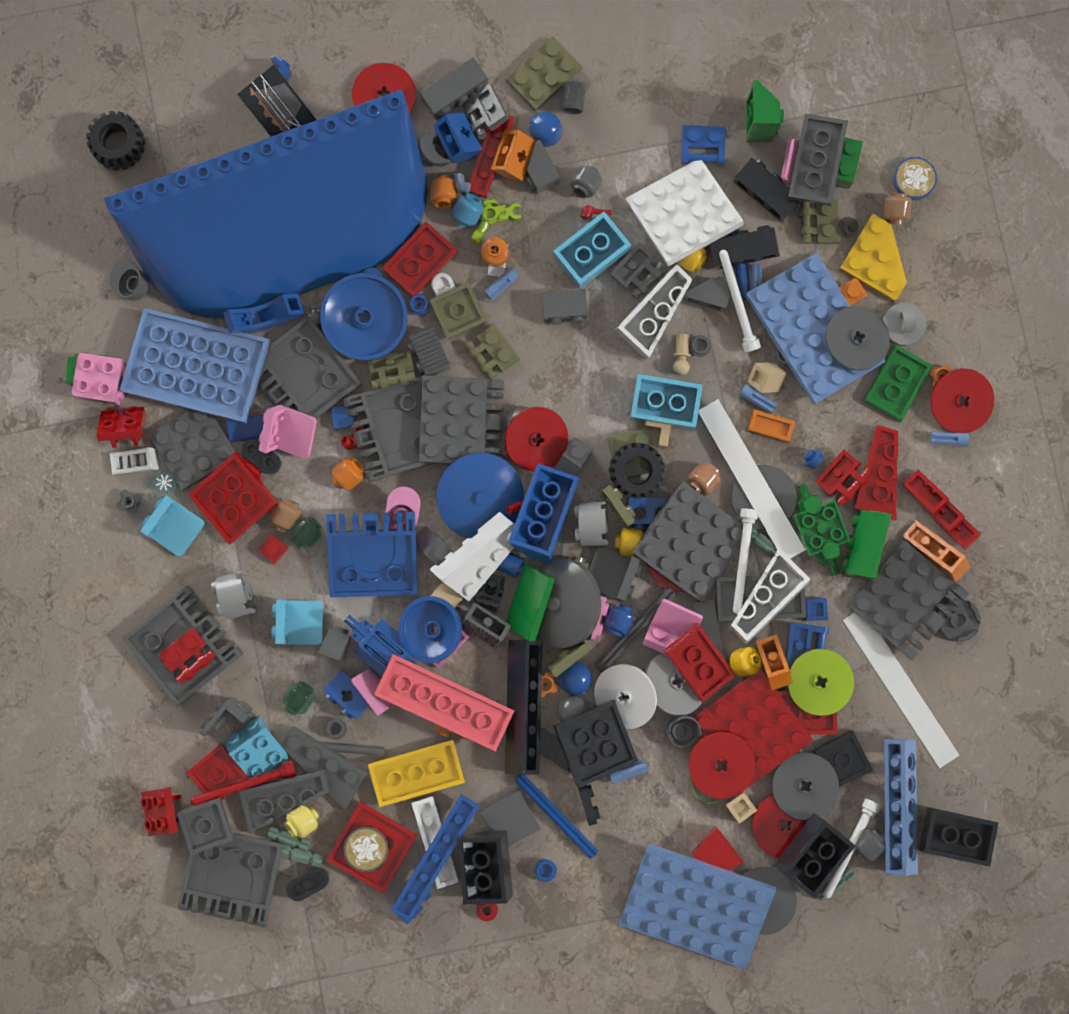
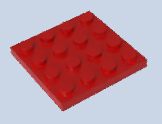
M761 668L757 674L748 676L693 716L700 724L702 738L714 732H729L739 736L749 745L755 758V774L749 786L813 741L810 734L776 689L771 690L768 678ZM719 760V762L721 763V765H722L723 767H724V765L726 766V763H727L726 760H724V761H722V762Z

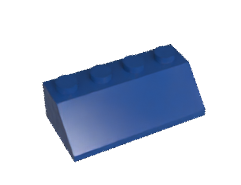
M537 464L508 544L528 558L550 564L577 490L579 477Z

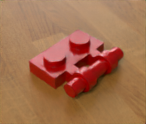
M843 449L815 482L832 497L837 491L842 493L837 502L844 506L855 497L854 494L862 485L865 486L867 484V479L872 473L865 468L859 474L856 470L861 466V463ZM852 476L855 478V481L846 489L843 485Z
M192 627L158 654V657L171 673L178 668L182 671L176 677V680L183 684L186 680L190 681L194 678V674L202 667L206 668L210 665V661L216 655L212 650H209L206 654L202 653L201 649L207 643L195 628ZM195 655L198 660L188 667L185 662Z

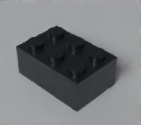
M927 807L919 851L990 867L999 823Z
M813 813L773 866L815 899L855 848V845L827 821Z

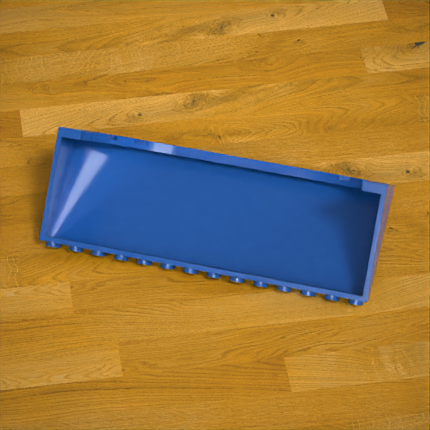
M398 90L105 197L104 201L142 271L148 277L150 284L164 299L179 309L197 316L225 318L223 313L229 309H245L260 306L282 294L298 293V295L339 281L346 276L361 273L367 268H374L391 259L417 231L421 223L427 203V176L402 90Z

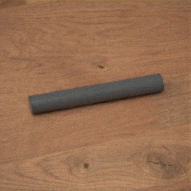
M321 742L340 753L384 756L385 747Z

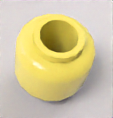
M301 805L287 814L285 827L293 837L305 838L317 829L319 815L313 807L308 808L305 805Z

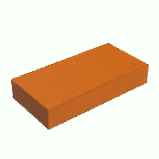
M754 409L747 431L789 443L795 421Z

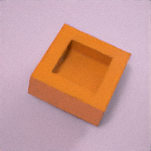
M856 277L839 287L850 306L868 296Z

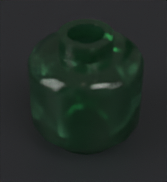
M302 516L289 530L292 536L290 541L298 548L302 546L311 548L322 536V531L320 530L322 526L313 517Z
M303 681L290 684L282 698V702L286 706L285 710L292 715L307 713L315 700L314 689Z

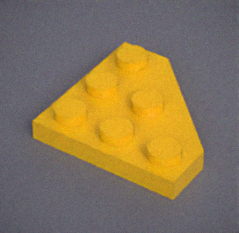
M872 214L839 270L853 278L856 277L859 282L895 302L905 287L907 280L892 225L877 215Z

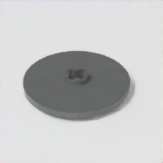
M858 306L847 307L836 313L828 323L825 334L826 345L833 359L843 367L856 371L867 370L879 364L887 354L890 343L887 326L881 317L870 309ZM855 335H857V337H860V336H861L862 340H861V341H858V340H855V341H854L853 337H854Z
M757 465L784 514L789 519L794 512L797 501L796 489L791 478L777 467ZM736 479L731 492V503L735 514L742 521V518H740L741 509L754 510ZM758 517L755 520V524H752V527L758 530H766Z
M794 754L781 763L774 773L772 780L774 799L786 814L794 818L809 820L813 813L820 817L831 809L838 796L839 783L834 768L828 761L816 754ZM802 781L811 783L808 786L810 789L808 792L800 790Z
M756 867L744 872L742 876L776 887L775 895L759 935L773 934L785 928L792 920L797 906V896L791 881L780 871L769 867Z

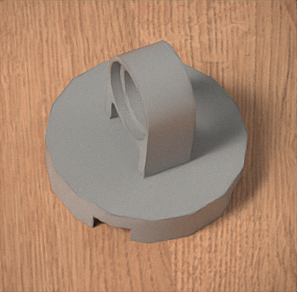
M911 303L893 305L882 319L887 326L890 341L897 346H909L916 343L926 330V319L923 312Z

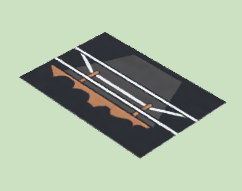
M274 64L237 94L270 137L317 120Z

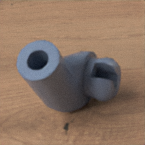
M456 172L453 176L456 190L459 193H469L471 183L464 182L465 178L462 172Z

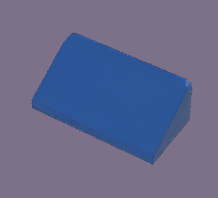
M264 415L249 416L247 424L227 419L229 441L259 440L263 430Z

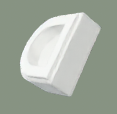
M446 273L436 274L431 281L436 297L456 288L452 278Z

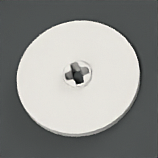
M617 664L603 671L596 681L594 690L596 705L598 706L611 699L615 700L626 729L641 727L654 715L657 706L656 690L650 678L639 668L628 664ZM622 694L628 695L629 699L623 698Z

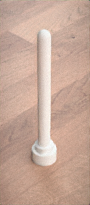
M721 250L719 256L745 337L743 338L742 346L744 352H750L761 347L759 338L752 334L728 252Z
M741 509L740 518H742V523L744 524L733 612L735 614H739L742 609L752 524H755V520L758 519V510Z
M866 798L861 806L863 814L849 840L854 845H856L871 817L874 818L875 814L878 815L881 809L879 804ZM855 848L830 878L823 892L825 898L832 896Z

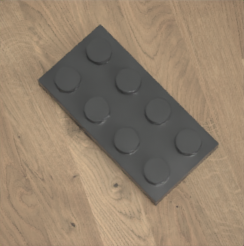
M810 114L804 115L788 199L831 206L848 124L847 120Z
M746 576L742 607L761 576ZM716 577L718 622L734 621L738 615L733 612L737 577ZM805 588L773 619L806 618Z

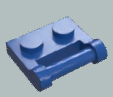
M683 125L681 164L702 160L703 162L724 165L726 127ZM689 149L718 150V154L689 153Z
M790 622L786 651L788 667H791L799 656L810 651L812 632L818 633L816 649H825L826 634H829V627Z

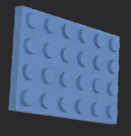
M818 253L745 294L746 299L813 405L886 362L883 358L879 364L870 369L856 371L843 367L829 353L825 340L828 323L836 313L851 306L841 293L837 283ZM855 335V336L853 337L854 341H855V340H858V341H861V340H862L861 336H860V337H857V335Z
M144 308L119 391L247 424L270 340L243 332L229 333L227 328Z
M648 843L619 925L746 970L775 895L776 887Z

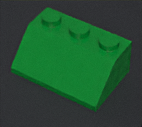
M753 80L746 99V142H772L774 136L778 134L781 123L784 121V109H780V101L758 80Z
M860 510L858 514H854L851 526L854 527L853 534L849 535L851 541L846 543V548H849L848 554L843 557L841 569H844L842 575L865 581L876 579L891 514Z

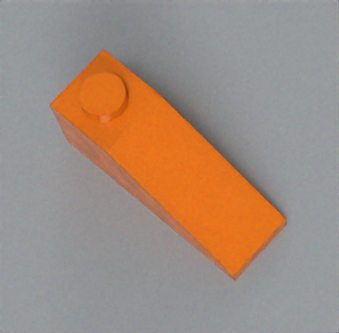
M917 520L902 535L903 539L954 582H957L970 568L966 556Z

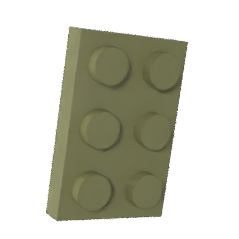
M551 37L507 77L506 81L536 112L562 88V83L570 81L581 71L582 66L554 37Z

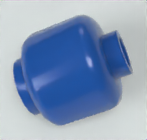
M621 603L619 607L611 606L603 621L606 631L618 637L628 635L636 619L634 614L630 613L632 608Z

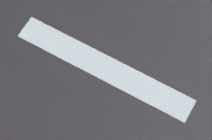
M719 399L700 409L698 413L754 510H758V517L777 550L779 548L790 559L805 551Z
M855 613L845 618L843 622L938 767L941 768L960 756L882 636Z

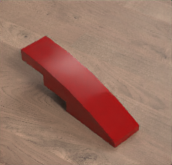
M919 469L902 484L921 507L963 550L969 548L981 537V533L965 519V515Z

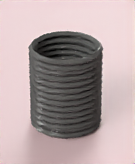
M565 81L562 83L560 110L563 113L581 114L583 112L584 83L579 81Z

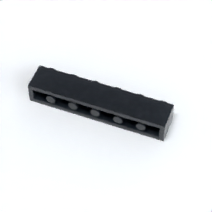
M508 640L507 707L514 710V713L506 728L505 774L539 775L543 641Z

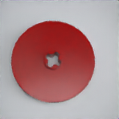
M376 63L365 68L355 79L352 87L354 106L381 97L379 94L383 90H387V94L402 90L409 114L413 110L416 101L415 84L411 76L400 66L392 63Z
M967 368L951 370L941 376L933 387L930 397L931 411L935 420L946 430L954 433L973 432L983 426L992 414L994 408L992 386L985 376L975 370ZM960 396L966 397V399L964 400L966 403L965 405H959Z
M529 407L520 411L512 418L505 433V447L510 459L520 468L535 472L537 464L550 468L555 466L568 446V430L565 422L556 412L545 407ZM538 434L541 437V441H537L536 445L532 438H535Z
M729 732L708 734L700 739L691 751L689 757L691 779L696 787L707 796L717 799L735 797L745 791L753 780L755 774L754 754L749 745L735 734ZM718 760H720L721 762L726 760V766L728 768L726 770L721 769L720 771H718V765L716 762Z
M773 794L764 798L756 807L757 811L752 817V833L756 843L764 852L779 858L808 820L797 819L786 814L778 806ZM782 820L785 822L789 821L788 830L780 829L782 827L780 823Z

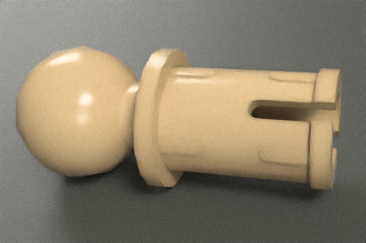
M676 334V351L673 356L677 357V360L673 364V371L680 376L686 375L690 369V364L686 360V358L691 357V354H689L690 335Z

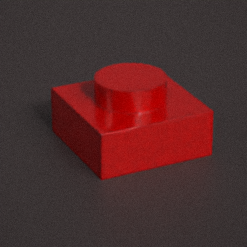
M271 534L258 548V551L273 564H276L289 547L274 534Z

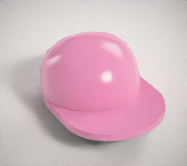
M398 487L389 494L385 511L390 516L389 529H397V512L403 513V529H406V512H415L417 524L421 502L419 495L412 488Z

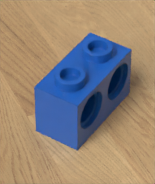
M669 497L628 498L627 505L632 510L640 508L645 513V517L641 520L633 517L635 522L630 525L632 529L643 530L646 529V526H650L656 517L655 510L662 508Z

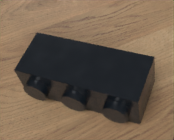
M751 157L733 180V183L780 222H783L800 202L788 199L790 187L788 188L782 183L783 180L779 175L770 173L766 169V165L759 159L755 160Z
M769 225L758 227L757 231L753 232L748 230L738 231L735 236L727 237L725 235L710 243L716 270L723 269L719 256L721 250L728 252L732 267L780 257L775 228H770Z

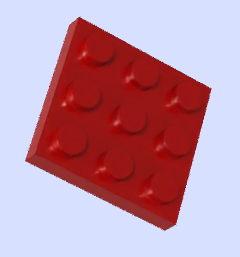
M234 452L188 494L229 545L239 539L279 503L238 452Z
M360 801L329 854L327 861L378 891L385 893L418 834ZM369 826L378 829L384 834L388 842L389 852L387 859L379 868L374 871L362 872L355 870L348 864L344 855V845L351 832L360 827Z

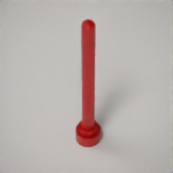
M291 760L283 762L279 769L194 796L190 802L196 806L280 777L283 779L295 777L296 773Z

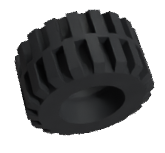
M109 111V115L102 113L100 114V119L95 117L93 119L95 124L89 125L90 133L86 134V138L89 140L87 146L92 155L100 164H103L108 169L112 167L113 170L118 171L119 167H121L123 170H126L129 164L133 167L135 165L134 161L136 159L139 161L142 158L140 152L144 153L145 151L143 147L145 144L144 134L135 120L128 114L125 116L120 111L117 114L114 111ZM118 131L127 133V140L120 149L108 150L105 148V142L109 135Z
M629 443L620 447L618 451L616 450L613 458H611L609 462L610 480L614 484L613 486L626 496L634 498L648 497L651 493H655L657 488L662 485L663 477L665 478L666 474L664 473L665 463H663L662 456L650 445ZM641 457L649 464L650 471L645 481L632 483L626 478L624 467L631 458Z

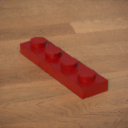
M508 115L510 119L493 131L488 128L487 136L481 147L482 150L479 153L469 181L471 183L469 193L487 199L496 172L491 170L504 130L512 129L515 117Z

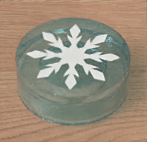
M160 472L154 477L153 486L158 492L169 494L175 489L176 480L172 474Z

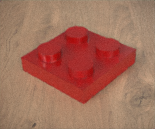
M222 743L186 772L203 793L249 778L229 755ZM228 795L221 797V800L225 799Z

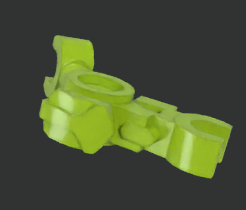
M495 199L483 201L481 203L484 209L481 214V223L473 233L471 242L479 245L488 226L491 227L496 222H508V218L513 221L521 220V215H515L512 212L515 209H520V204L514 203L506 208V205L496 206L497 201Z

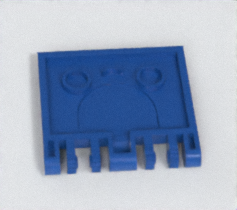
M397 512V529L390 530L389 513H383L384 530H379V513H363V530H359L358 514H353V531H345L346 517L344 514H339V531H336V514L326 515L330 598L418 595L415 512H406V529H403V513Z

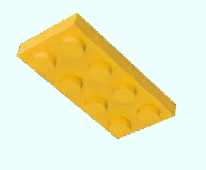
M454 740L368 764L379 807L465 783Z

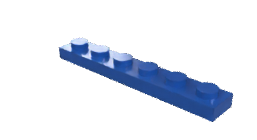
M463 794L459 796L392 907V912L408 922L411 921L457 845V838L463 835L480 807L479 804Z

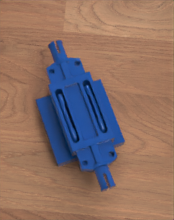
M349 614L347 616L349 620L345 619L343 621L353 629L351 637L359 643L353 652L379 675L383 676L393 654L416 665V662L408 656L409 653L403 648L399 632L384 619H381L373 626L366 619L359 623Z

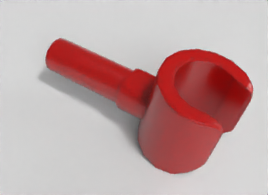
M586 205L582 209L580 217L591 220L593 214L600 215L605 212L607 215H611L612 210L595 209L593 206Z

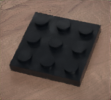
M613 699L553 725L578 788L638 761L616 702Z

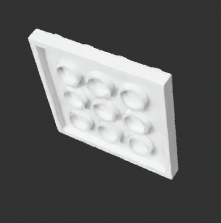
M702 160L693 161L625 198L627 205L667 266L674 264L744 225L742 218Z

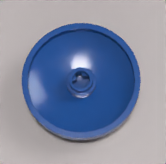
M369 273L352 274L336 282L324 297L320 311L321 328L328 343L343 356L359 361L375 360L390 353L403 338L408 321L407 307L399 290L385 278Z
M485 452L470 453L453 461L442 473L436 490L437 507L444 522L455 533L469 539L477 535L478 529L499 512L515 523L520 511L510 515L506 507L524 501L523 484L516 470L503 458Z

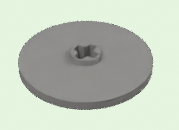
M660 653L651 660L645 674L650 678L657 694L656 707L662 712L674 716L686 715L696 710L702 702L699 701L665 654ZM672 681H679V685H673Z

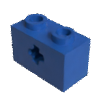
M464 112L446 114L434 125L451 163L470 161L482 150Z
M340 670L323 689L327 692L325 697L333 704L338 702L343 707L341 711L349 719L352 717L358 719L369 707V704L351 682L353 678L344 670ZM351 690L353 692L351 694L352 701H344L345 695L343 692Z

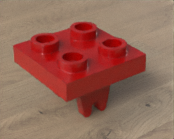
M132 406L127 409L116 410L111 408L101 411L96 432L98 442L110 440L112 448H117L116 443H118L119 439L132 438L133 445L139 446L138 441L142 437L146 418L145 407Z
M171 787L141 792V806L145 814L144 825L148 836L178 832L177 822H179V819L175 816L173 800L182 799L181 794L172 796Z

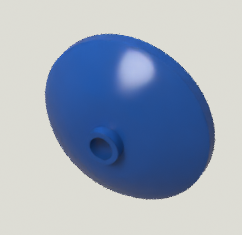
M435 596L418 598L411 602L401 615L398 627L400 642L412 658L425 663L440 662L448 658L459 645L462 635L460 616L453 605L442 598ZM435 626L438 627V632L436 634L433 631V628Z

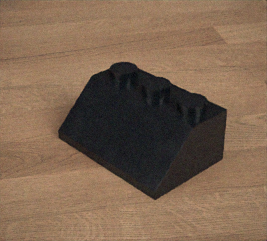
M507 830L484 831L457 838L463 905L507 904L513 897Z

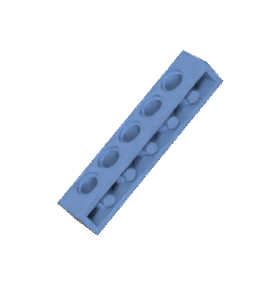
M884 739L886 875L918 874L916 739Z

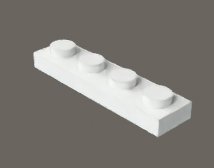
M433 796L411 803L426 851L442 826ZM451 855L435 880L437 889L459 882Z

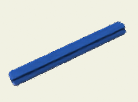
M519 775L515 779V783L588 858L591 859L598 853L594 845L525 775Z

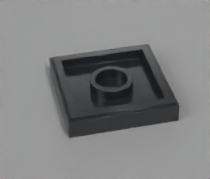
M853 730L813 749L814 754L824 758L834 768L838 777L839 787L873 770Z

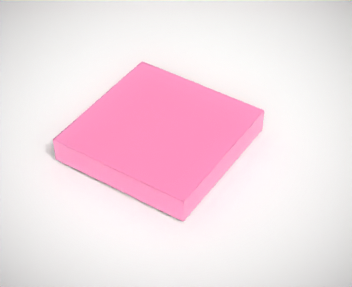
M369 668L354 677L351 682L376 715L379 716L393 707L394 704L374 695L381 679L374 669Z

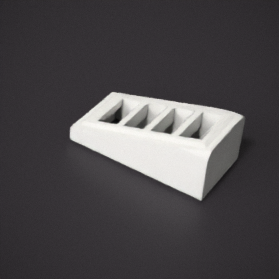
M149 447L110 453L112 475L159 469L156 448ZM137 455L140 456V465H141V466H139V467H138ZM128 456L131 457L132 468H129ZM119 457H122L123 469H120Z

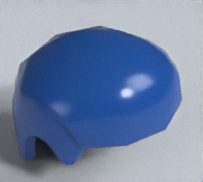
M545 111L537 113L531 118L529 132L535 141L540 140L544 147L555 145L561 139L562 126L555 114Z
M576 661L557 678L560 687L570 695H582L589 690L592 684L591 671L585 664Z

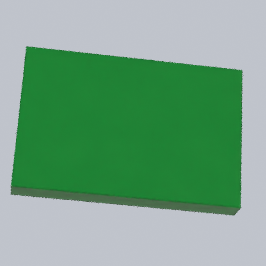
M895 344L865 395L863 402L901 422L933 365Z
M524 564L506 622L512 625L511 630L528 641L535 642L555 579L532 565Z

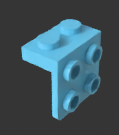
M166 495L157 501L154 506L156 509L154 513L144 519L141 524L143 527L141 532L154 539L176 556L181 557L202 530L205 522Z
M276 599V604L272 606V617L276 618V626L272 627V640H275V644L320 645L323 642V603L321 601Z
M261 716L250 720L244 728L237 733L231 734L224 742L229 755L249 778L270 772L288 759V753L269 732Z

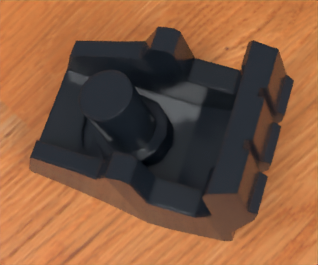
M492 574L476 593L474 602L487 610L490 609L491 611L498 612L504 592L505 577Z

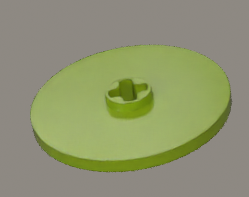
M826 649L808 651L799 656L790 668L793 684L788 685L790 696L795 704L807 713L821 716L833 714L842 709L853 694L854 676L851 667L842 656ZM818 676L821 679H826L824 688L815 685V682L818 681Z

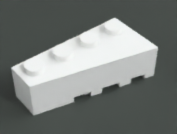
M678 265L671 268L615 329L645 360L650 358L674 311L693 280Z
M499 512L478 529L477 535L470 539L467 538L462 542L463 546L455 553L450 552L444 557L446 560L439 566L434 565L430 570L442 582L470 601L513 550L514 547L508 544L515 524Z
M779 548L731 625V630L745 644L757 635L810 582V578Z

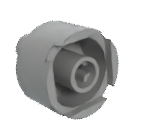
M581 502L579 506H575V519L579 522V527H575V539L578 543H581V546H607L609 544L607 539H605L609 538V515L605 514L604 509L608 508L607 502Z
M244 570L217 577L216 581L211 583L213 593L217 595L219 601L217 603V611L220 616L225 615L228 620L256 612V609L252 608V605H256L255 592L251 580L246 582L244 576H247V573Z

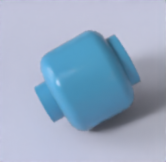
M470 193L461 195L452 209V215L456 219L455 222L462 227H467V225L474 226L484 210L481 199Z

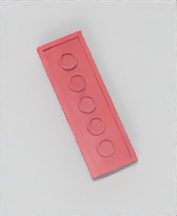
M394 654L374 693L375 696L495 752L514 713V710Z

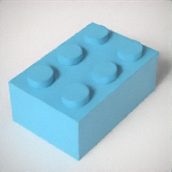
M603 212L553 251V258L580 290L628 253L631 244L608 215Z
M638 374L630 421L642 423L650 421L668 424L672 428L694 431L697 424L703 385Z

